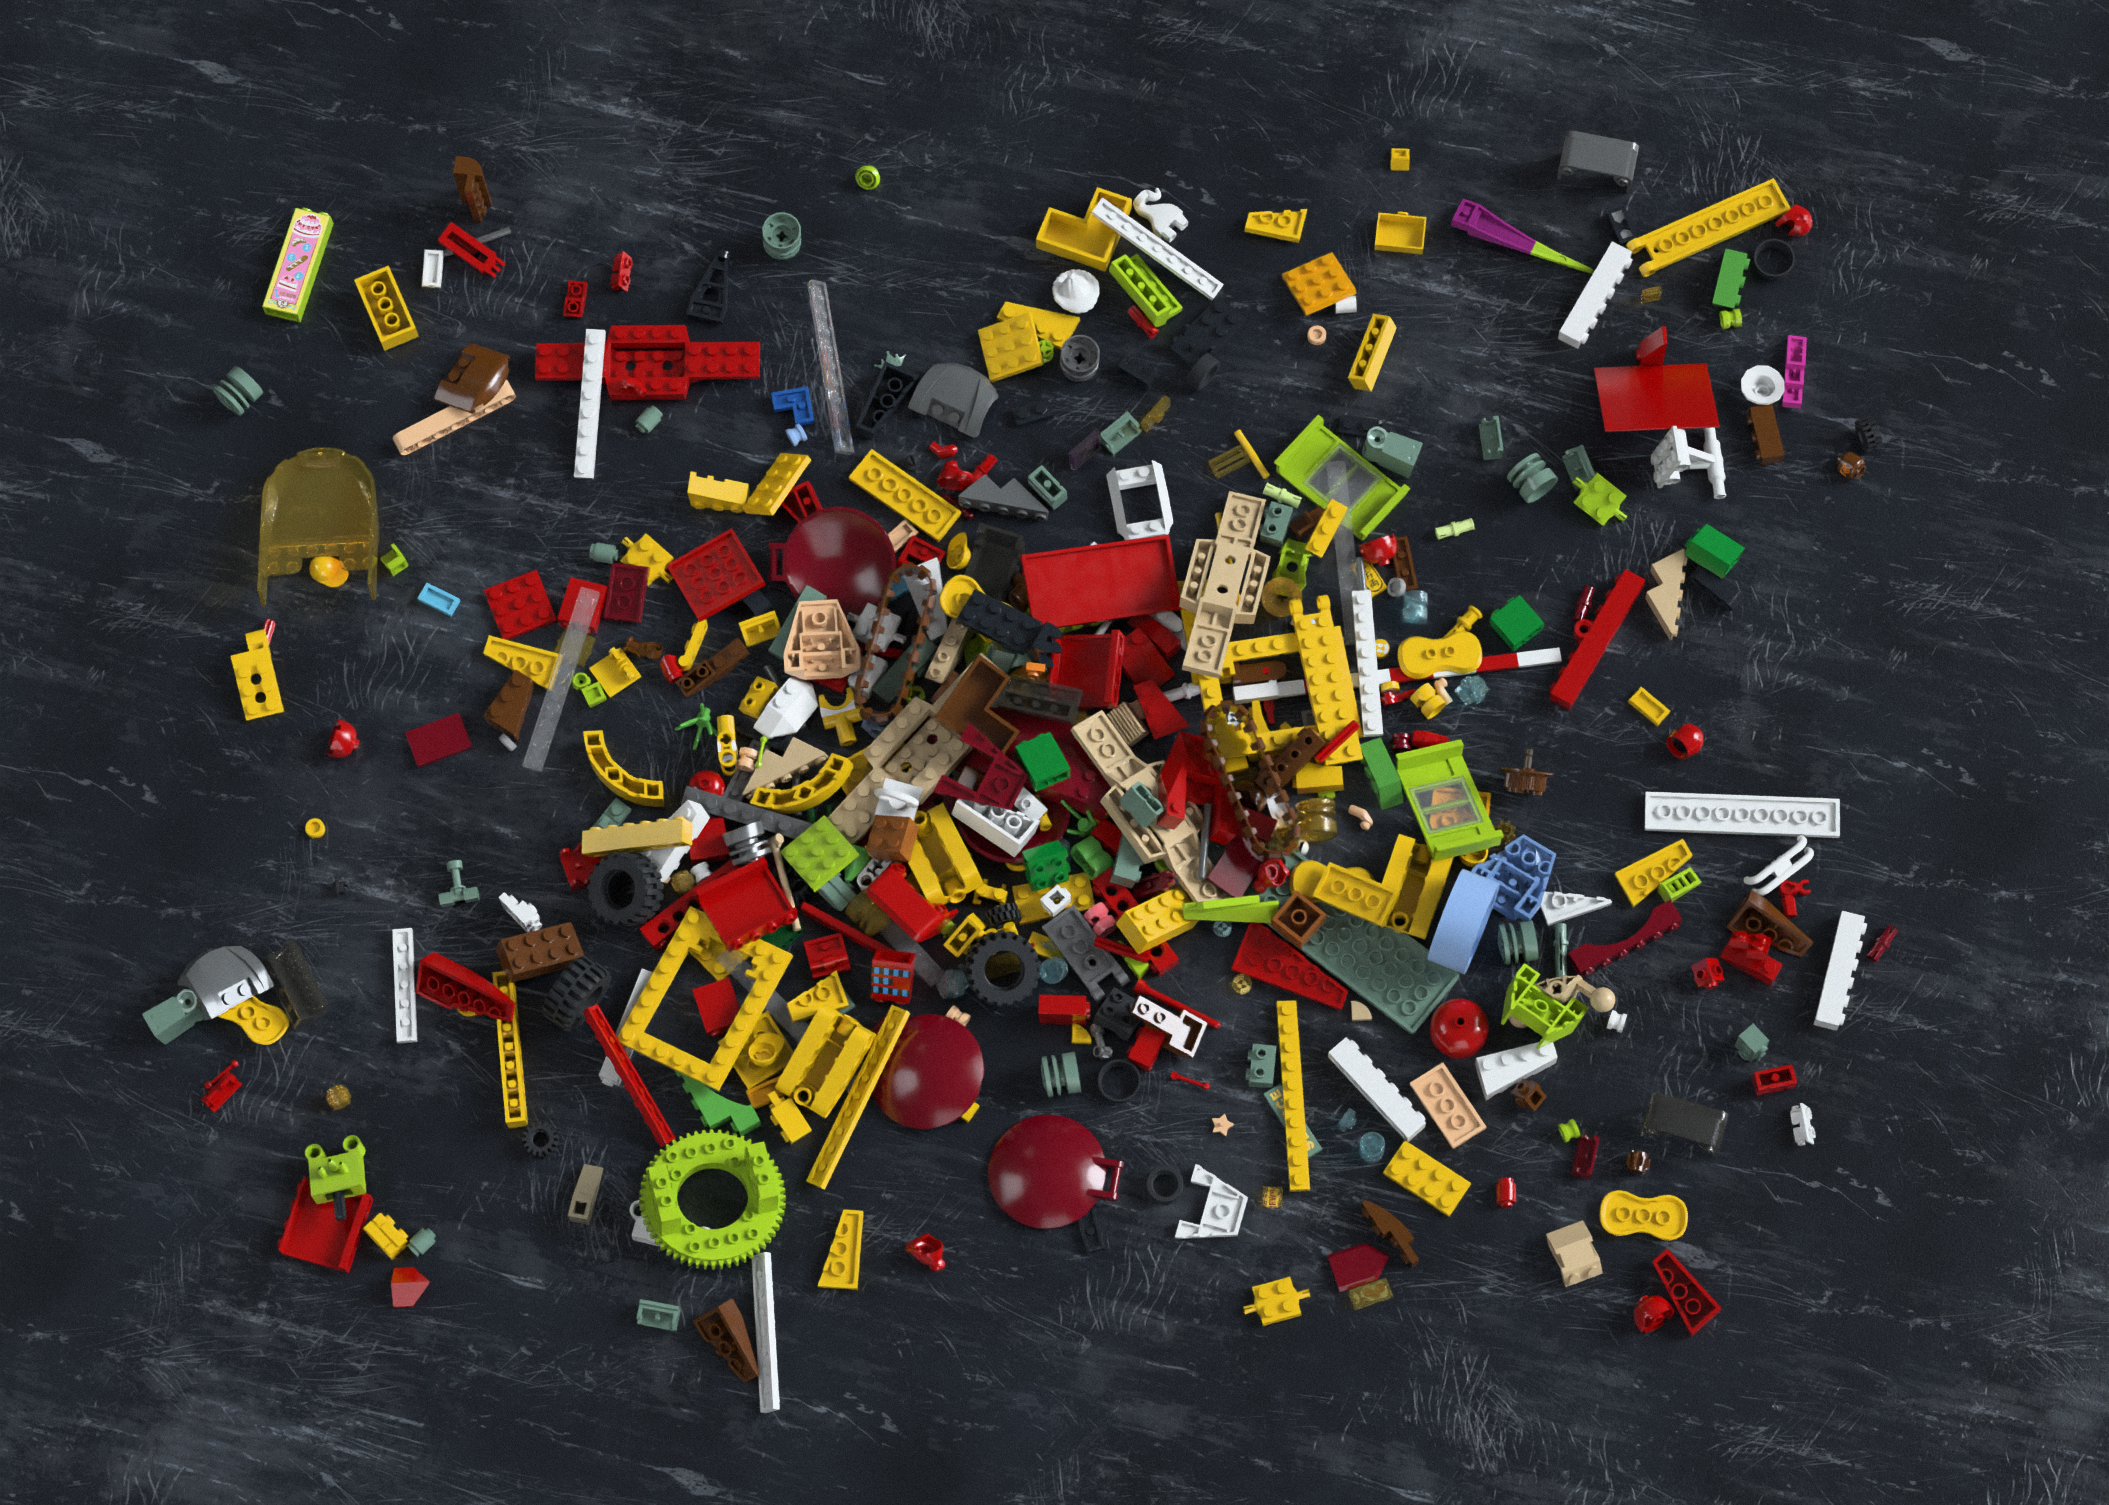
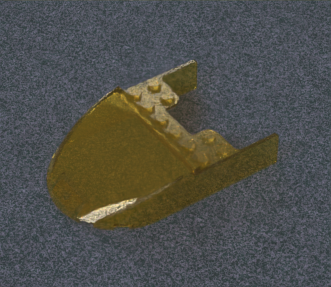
M336 448L304 450L298 452L297 456L282 461L275 467V472L271 477L267 478L262 493L257 591L262 606H266L267 579L270 575L295 574L302 568V558L340 556V567L345 571L368 570L369 591L372 600H376L379 543L376 489L372 473L365 466V463L355 455L351 456L345 453L344 450Z

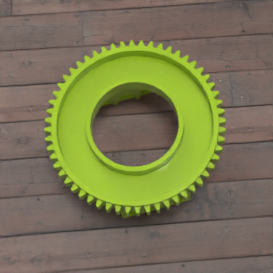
M713 1129L710 1130V1133L702 1130V1134H698L695 1131L694 1136L687 1133V1138L685 1139L680 1136L679 1142L672 1140V1146L667 1144L666 1151L661 1149L660 1156H654L655 1162L650 1161V1167L646 1168V1174L648 1175H643V1181L645 1182H641V1188L643 1189H640V1196L642 1197H639V1203H642L640 1205V1211H643L641 1212V1218H645L643 1224L648 1225L646 1231L651 1232V1239L656 1238V1245L661 1244V1251L667 1249L668 1256L673 1253L674 1260L680 1257V1263L682 1264L687 1260L688 1266L695 1263L696 1268H699L700 1264H702L704 1269H707L708 1265H711L712 1270H715L716 1265H719L720 1269H723L724 1264L731 1268L732 1262L738 1266L740 1259L745 1263L747 1256L751 1259L753 1258V1252L760 1254L759 1247L762 1249L766 1248L765 1242L771 1243L770 1236H776L774 1230L779 1231L780 1225L778 1223H782V1217L780 1216H784V1210L782 1209H785L786 1203L784 1201H786V1195H783L785 1193V1188L782 1187L784 1186V1180H780L782 1174L777 1173L778 1166H774V1160H769L770 1154H767L764 1141L751 1144V1139L745 1141L744 1136L742 1135L738 1138L737 1133L729 1135V1131L723 1134L721 1130H718L717 1133H714ZM711 1168L725 1170L736 1176L744 1185L748 1196V1203L741 1217L733 1224L720 1229H705L691 1223L682 1214L677 1201L679 1189L689 1176L700 1170Z

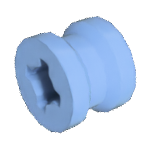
M799 423L793 429L785 430L794 447L798 445V442L807 440V436Z

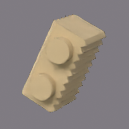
M1123 701L1118 705V708L1113 709L1106 715L1130 747H1133L1150 733L1128 702Z

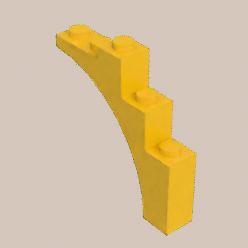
M1252 700V707H1249V718L1254 719L1258 728L1257 733L1270 732L1262 715L1260 700ZM1285 750L1268 752L1265 755L1269 754L1272 759L1276 754L1281 755ZM1258 754L1248 755L1249 762L1260 761ZM1308 762L1292 778L1293 788H1297L1298 794L1344 790L1342 766H1324Z

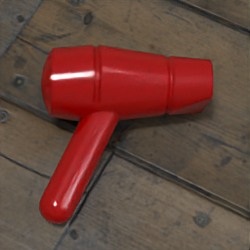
M1414 730L1411 735V744L1418 747V749L1449 741V737L1423 730Z

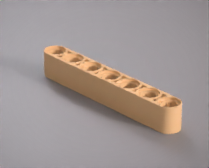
M506 380L500 391L485 406L481 404L474 408L476 410L475 413L471 414L449 406L398 432L393 436V441L401 455L410 454L510 403L516 398V395L508 380Z

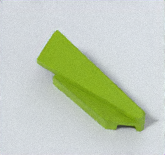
M1259 895L1182 904L1183 917L1187 920L1271 923V919L1278 912L1279 900L1260 902Z

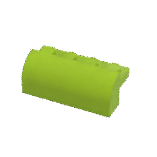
M1125 254L1111 262L1109 267L1111 275L1156 327L1166 324L1169 318L1182 311L1183 307L1138 254L1131 258Z

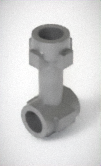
M1092 1024L1090 1026L1091 1036L1095 1037L1097 1046L1093 1049V1055L1102 1060L1109 1059L1112 1056V1049L1105 1046L1103 1039L1104 1027Z

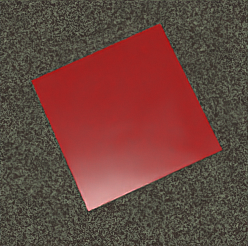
M1707 364L1594 368L1605 432L1671 429L1672 426H1677V429L1720 427Z

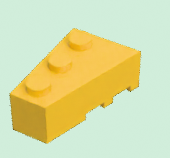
M690 472L688 496L691 506L696 509L712 508L715 511L731 510L734 513L744 511L743 507L750 493L748 484L728 479L720 482L713 480L714 476L708 475L706 479L697 477L695 472Z

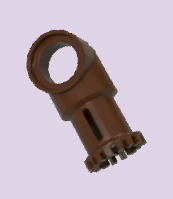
M632 636L627 638L625 642L627 644H624L623 647L624 652L629 651L638 655V658L646 656L649 659L652 658V660L654 658L655 660L659 659L663 650L662 645L657 642L642 643L634 640Z

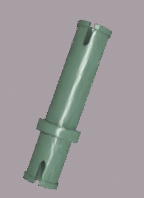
M1557 923L1554 924L1555 941H1553V946L1555 947L1556 977H1562L1567 975V946H1569V941H1567L1566 936L1567 925ZM1560 936H1561L1562 950H1560ZM1560 956H1562V970Z

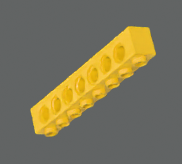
M503 971L492 972L493 985L515 1003L513 1021L497 1019L505 1120L508 1128L528 1126L516 986L515 982L508 984Z

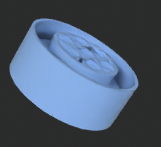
M1462 869L1442 913L1427 960L1459 973H1466L1494 906L1500 886L1499 882Z

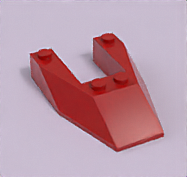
M1180 731L1159 775L1158 801L1165 810L1158 816L1157 825L1174 830L1185 819V800L1203 806L1205 803L1212 804L1209 841L1226 846L1237 835L1234 806H1230L1226 797L1228 790L1227 788H1222L1218 779L1220 772L1219 770H1214L1210 761L1212 754H1207L1203 746L1205 738Z

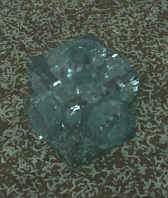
M1477 675L1464 678L1454 691L1465 705L1475 702L1478 704L1486 698L1485 694L1490 689L1486 686L1485 681Z
M948 969L935 982L943 999L958 998L970 986L962 969Z

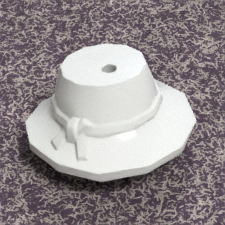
M1757 365L1748 369L1741 379V391L1747 400L1756 404L1769 405L1781 398L1784 393V380L1780 373L1772 367Z

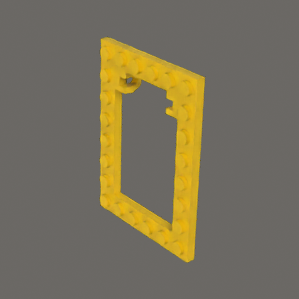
M1335 626L1334 630L1354 720L1360 726L1357 734L1358 738H1362L1363 733L1341 627ZM1288 633L1229 642L1222 670H1227L1221 671L1220 679L1230 678L1235 675L1233 662L1299 653L1296 634ZM1197 674L1205 712L1212 704L1217 706L1223 700L1219 679ZM1222 711L1217 712L1218 717L1215 720L1209 718L1207 724L1212 725V731H1209L1212 740L1216 739L1218 743L1216 750L1220 757L1229 759L1257 754L1250 747L1253 744L1248 733H1244L1242 729L1245 727L1243 722L1237 726L1227 724L1226 714H1223ZM1316 725L1257 733L1256 735L1257 737H1262L1266 746L1264 753L1284 750V746L1292 740L1294 742L1299 737L1297 734L1304 727L1307 729L1313 727L1316 730Z
M690 906L617 1038L622 1045L719 1091L793 955L761 939L755 942L751 941L741 949L736 950L753 958L751 961L752 969H747L745 976L755 980V983L711 1063L709 1064L644 1032L689 950L704 955L709 949L710 939L723 944L706 914Z

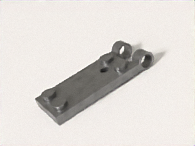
M1074 904L1042 926L1044 932L1097 1003L1106 998L1105 993L1097 984L1112 973L1121 987L1130 981L1127 974L1109 951L1094 946L1097 935ZM1092 959L1095 960L1096 965L1090 966L1089 961Z

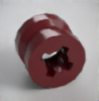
M1407 733L1393 734L1392 752L1403 753L1411 751V746L1409 745L1411 735Z

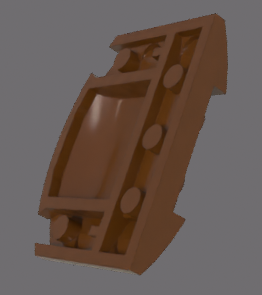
M472 343L461 351L462 356L446 379L441 380L434 398L436 402L471 414L476 412L475 407L481 404L485 406L500 391L509 373L508 361H511L509 355Z

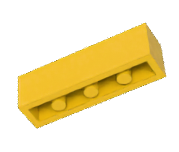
M1372 315L1348 376L1354 389L1370 392L1373 389L1396 331V326L1390 316Z

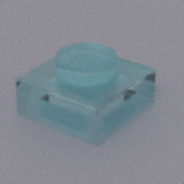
M1351 1108L1347 1110L1338 1123V1129L1345 1132L1347 1128L1351 1129L1357 1120L1355 1119L1356 1112Z

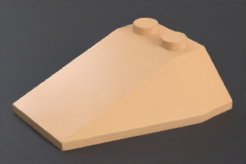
M838 600L799 601L784 651L785 673L803 680L843 678L859 670L861 665L860 648Z

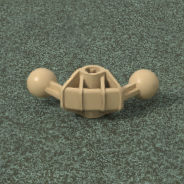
M1563 975L1562 977L1552 979L1547 978L1542 982L1533 984L1564 1006L1568 1004L1572 997L1576 998L1578 991L1590 998L1592 1007L1598 1012H1607L1615 1004V995L1610 989L1605 987L1596 989L1585 982L1580 975ZM1511 1015L1509 1017L1513 1026L1517 1028L1527 1027V1025Z

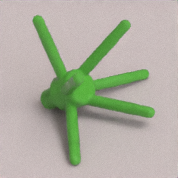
M703 703L700 704V712L697 717L675 728V731H678L693 724L699 726L693 750L697 749L704 727H707L709 735L714 733L718 737V732L709 722L710 709L704 708Z

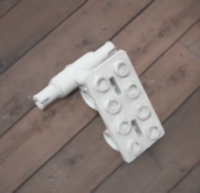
M1677 426L1671 427L1653 454H1651V463L1655 468L1654 481L1657 482L1658 488L1680 482L1679 472H1683V470L1707 469L1708 479L1713 486L1714 498L1722 499L1726 497L1724 488L1726 476L1723 468V457L1721 455L1720 442L1716 439L1715 428H1703L1705 437L1703 452L1688 447L1684 429H1677Z

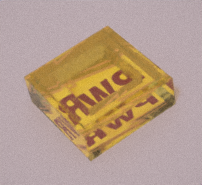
M1661 285L1642 289V303L1661 299Z
M1263 1186L1262 1207L1282 1208L1283 1187Z

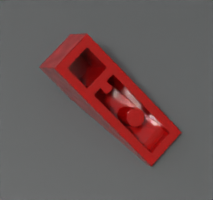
M1662 326L1640 342L1639 349H1636V360H1639L1640 366L1663 364L1667 347L1666 326Z
M1151 616L1132 617L1127 622L1134 630L1139 627L1167 661L1181 649V640Z
M1729 941L1719 958L1771 987L1783 964L1767 956L1766 960L1746 958L1747 949L1729 947Z

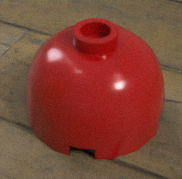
M1394 534L1358 546L1362 557L1370 564L1378 563L1379 567L1389 564V559L1393 558L1397 552V542Z
M337 719L338 726L334 725L328 742V745L331 747L330 751L326 750V755L334 758H345L351 754L352 750H357L359 740L356 739L357 732L350 723Z
M713 770L698 771L691 777L688 783L689 787L723 796L726 790L724 780Z
M1655 1295L1641 1297L1638 1300L1639 1304L1633 1312L1635 1324L1641 1333L1643 1330L1645 1333L1656 1330L1664 1325L1663 1320L1666 1317L1670 1320L1674 1315V1309L1666 1299Z

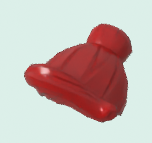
M949 460L944 463L943 470L937 479V484L947 490L963 491L973 484V476L970 472L962 471L958 468L956 461Z
M1266 859L1258 869V878L1253 882V887L1258 893L1262 894L1267 888L1281 886L1286 877L1290 876V872L1281 859L1270 861Z
M924 1234L906 1245V1252L912 1253L919 1262L929 1265L933 1272L940 1271L945 1267V1261L941 1258L943 1254L941 1240L935 1239L930 1234Z

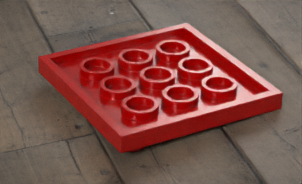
M732 528L666 565L699 622L766 585Z

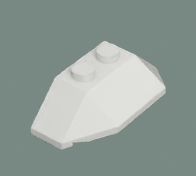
M795 676L790 677L767 704L753 728L768 739L797 733L818 707L813 684Z

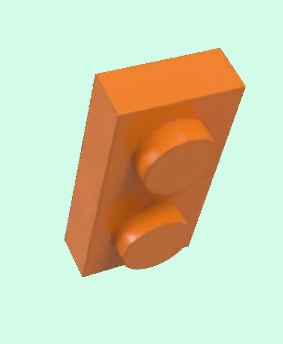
M1026 662L1018 670V678H1023V681L1034 682L1045 672V664Z

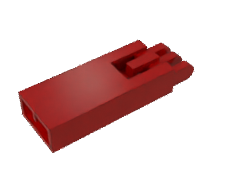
M452 222L438 239L439 244L480 273H487L494 279L497 275L491 270L494 269L499 273L501 269L496 264L498 263L502 267L505 265V262L499 259L495 252ZM479 250L488 258L485 259L480 255L478 259H476L474 256Z

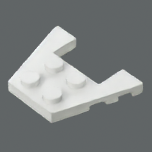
M1195 1164L1191 1183L1209 1187L1210 1191L1200 1225L1180 1220L1175 1239L1238 1236L1248 1197L1232 1186L1222 1182L1215 1175L1204 1170L1200 1165Z

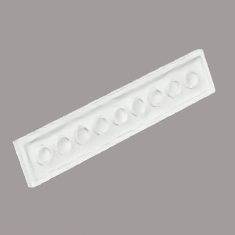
M1645 792V831L1797 837L1803 835L1804 837L1839 838L1840 799Z

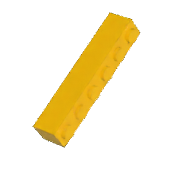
M673 817V820L657 819L656 822L640 821V824L624 823L623 826L619 827L617 825H607L603 829L591 827L590 830L582 831V854L592 858L608 856L609 854L619 852L634 853L692 845V822L685 820V817Z

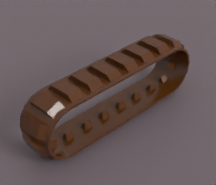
M913 562L903 563L902 567L894 568L887 576L888 585H883L881 592L883 603L879 602L877 606L876 617L878 620L873 621L870 631L873 638L867 641L865 651L868 655L862 658L860 665L862 675L857 676L855 689L858 692L853 694L855 708L861 709L859 712L860 717L868 723L873 721L877 722L878 725L889 724V721L896 718L904 709L903 703L908 702L910 695L908 685H913L915 678L913 667H918L921 657L918 649H923L926 639L923 632L928 631L931 617L928 614L933 613L936 599L933 597V595L937 594L936 580L930 578L932 576L931 571L923 565L917 566ZM912 574L918 575L917 578L921 581L925 579L928 582L924 587L925 591H929L927 599H923L921 604L925 609L923 616L917 618L916 623L920 626L917 635H913L911 639L915 643L912 654L907 653L906 660L909 661L907 672H902L901 674L904 682L902 689L896 692L899 700L896 705L892 704L890 706L889 712L879 711V714H874V710L870 707L867 709L863 707L862 704L867 702L866 697L862 696L863 689L869 686V682L866 681L868 672L874 669L875 664L871 663L874 652H879L880 646L877 645L879 634H884L885 628L882 627L884 616H889L890 610L887 609L890 598L895 596L892 588L895 583H900L902 576L910 577Z
M1221 700L1217 706L1212 704L1203 714L1206 720L1200 721V735L1205 738L1203 746L1207 754H1212L1210 760L1215 771L1219 770L1220 772L1218 779L1222 788H1227L1228 790L1226 797L1230 806H1235L1236 808L1234 815L1238 824L1242 823L1244 826L1242 833L1246 842H1251V850L1258 857L1261 855L1267 857L1268 861L1280 860L1282 855L1288 857L1297 847L1294 841L1300 839V826L1295 823L1297 820L1296 813L1293 807H1288V795L1285 790H1281L1279 787L1282 782L1278 773H1273L1271 769L1274 764L1270 755H1265L1264 753L1266 746L1262 737H1257L1256 735L1258 728L1254 719H1249V711L1241 704L1239 706L1233 704L1232 700ZM1222 711L1223 714L1233 712L1235 713L1234 717L1237 720L1241 718L1245 725L1242 729L1244 733L1249 734L1253 744L1250 747L1252 751L1257 752L1260 758L1258 765L1260 769L1264 768L1269 778L1266 780L1268 786L1273 787L1277 796L1274 798L1275 803H1280L1284 815H1282L1283 821H1288L1291 828L1287 830V836L1292 837L1291 844L1285 841L1282 844L1284 848L1282 850H1277V847H1271V850L1265 848L1266 845L1262 841L1259 843L1255 837L1257 830L1255 827L1251 828L1247 819L1249 812L1248 810H1243L1239 801L1242 798L1240 792L1236 793L1231 783L1234 780L1232 774H1227L1223 765L1226 761L1224 757L1219 756L1216 750L1218 743L1216 739L1212 740L1209 731H1212V725L1207 724L1209 718L1215 720L1218 717L1217 712Z

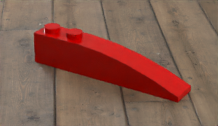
M436 952L420 959L416 994L448 1009L456 1008L462 1012L470 1011L475 1012L476 1015L482 1016L485 1014L489 1015L490 1018L509 1022L513 1021L515 1003L491 982Z

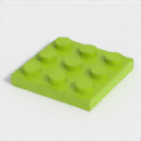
M825 815L780 851L785 860L814 892L860 856Z

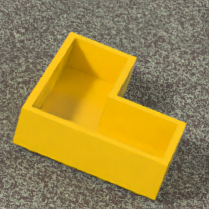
M1097 187L1084 219L1049 207L1036 238V248L1106 272L1121 235L1091 213L1100 200L1104 198L1129 216L1132 210V199Z

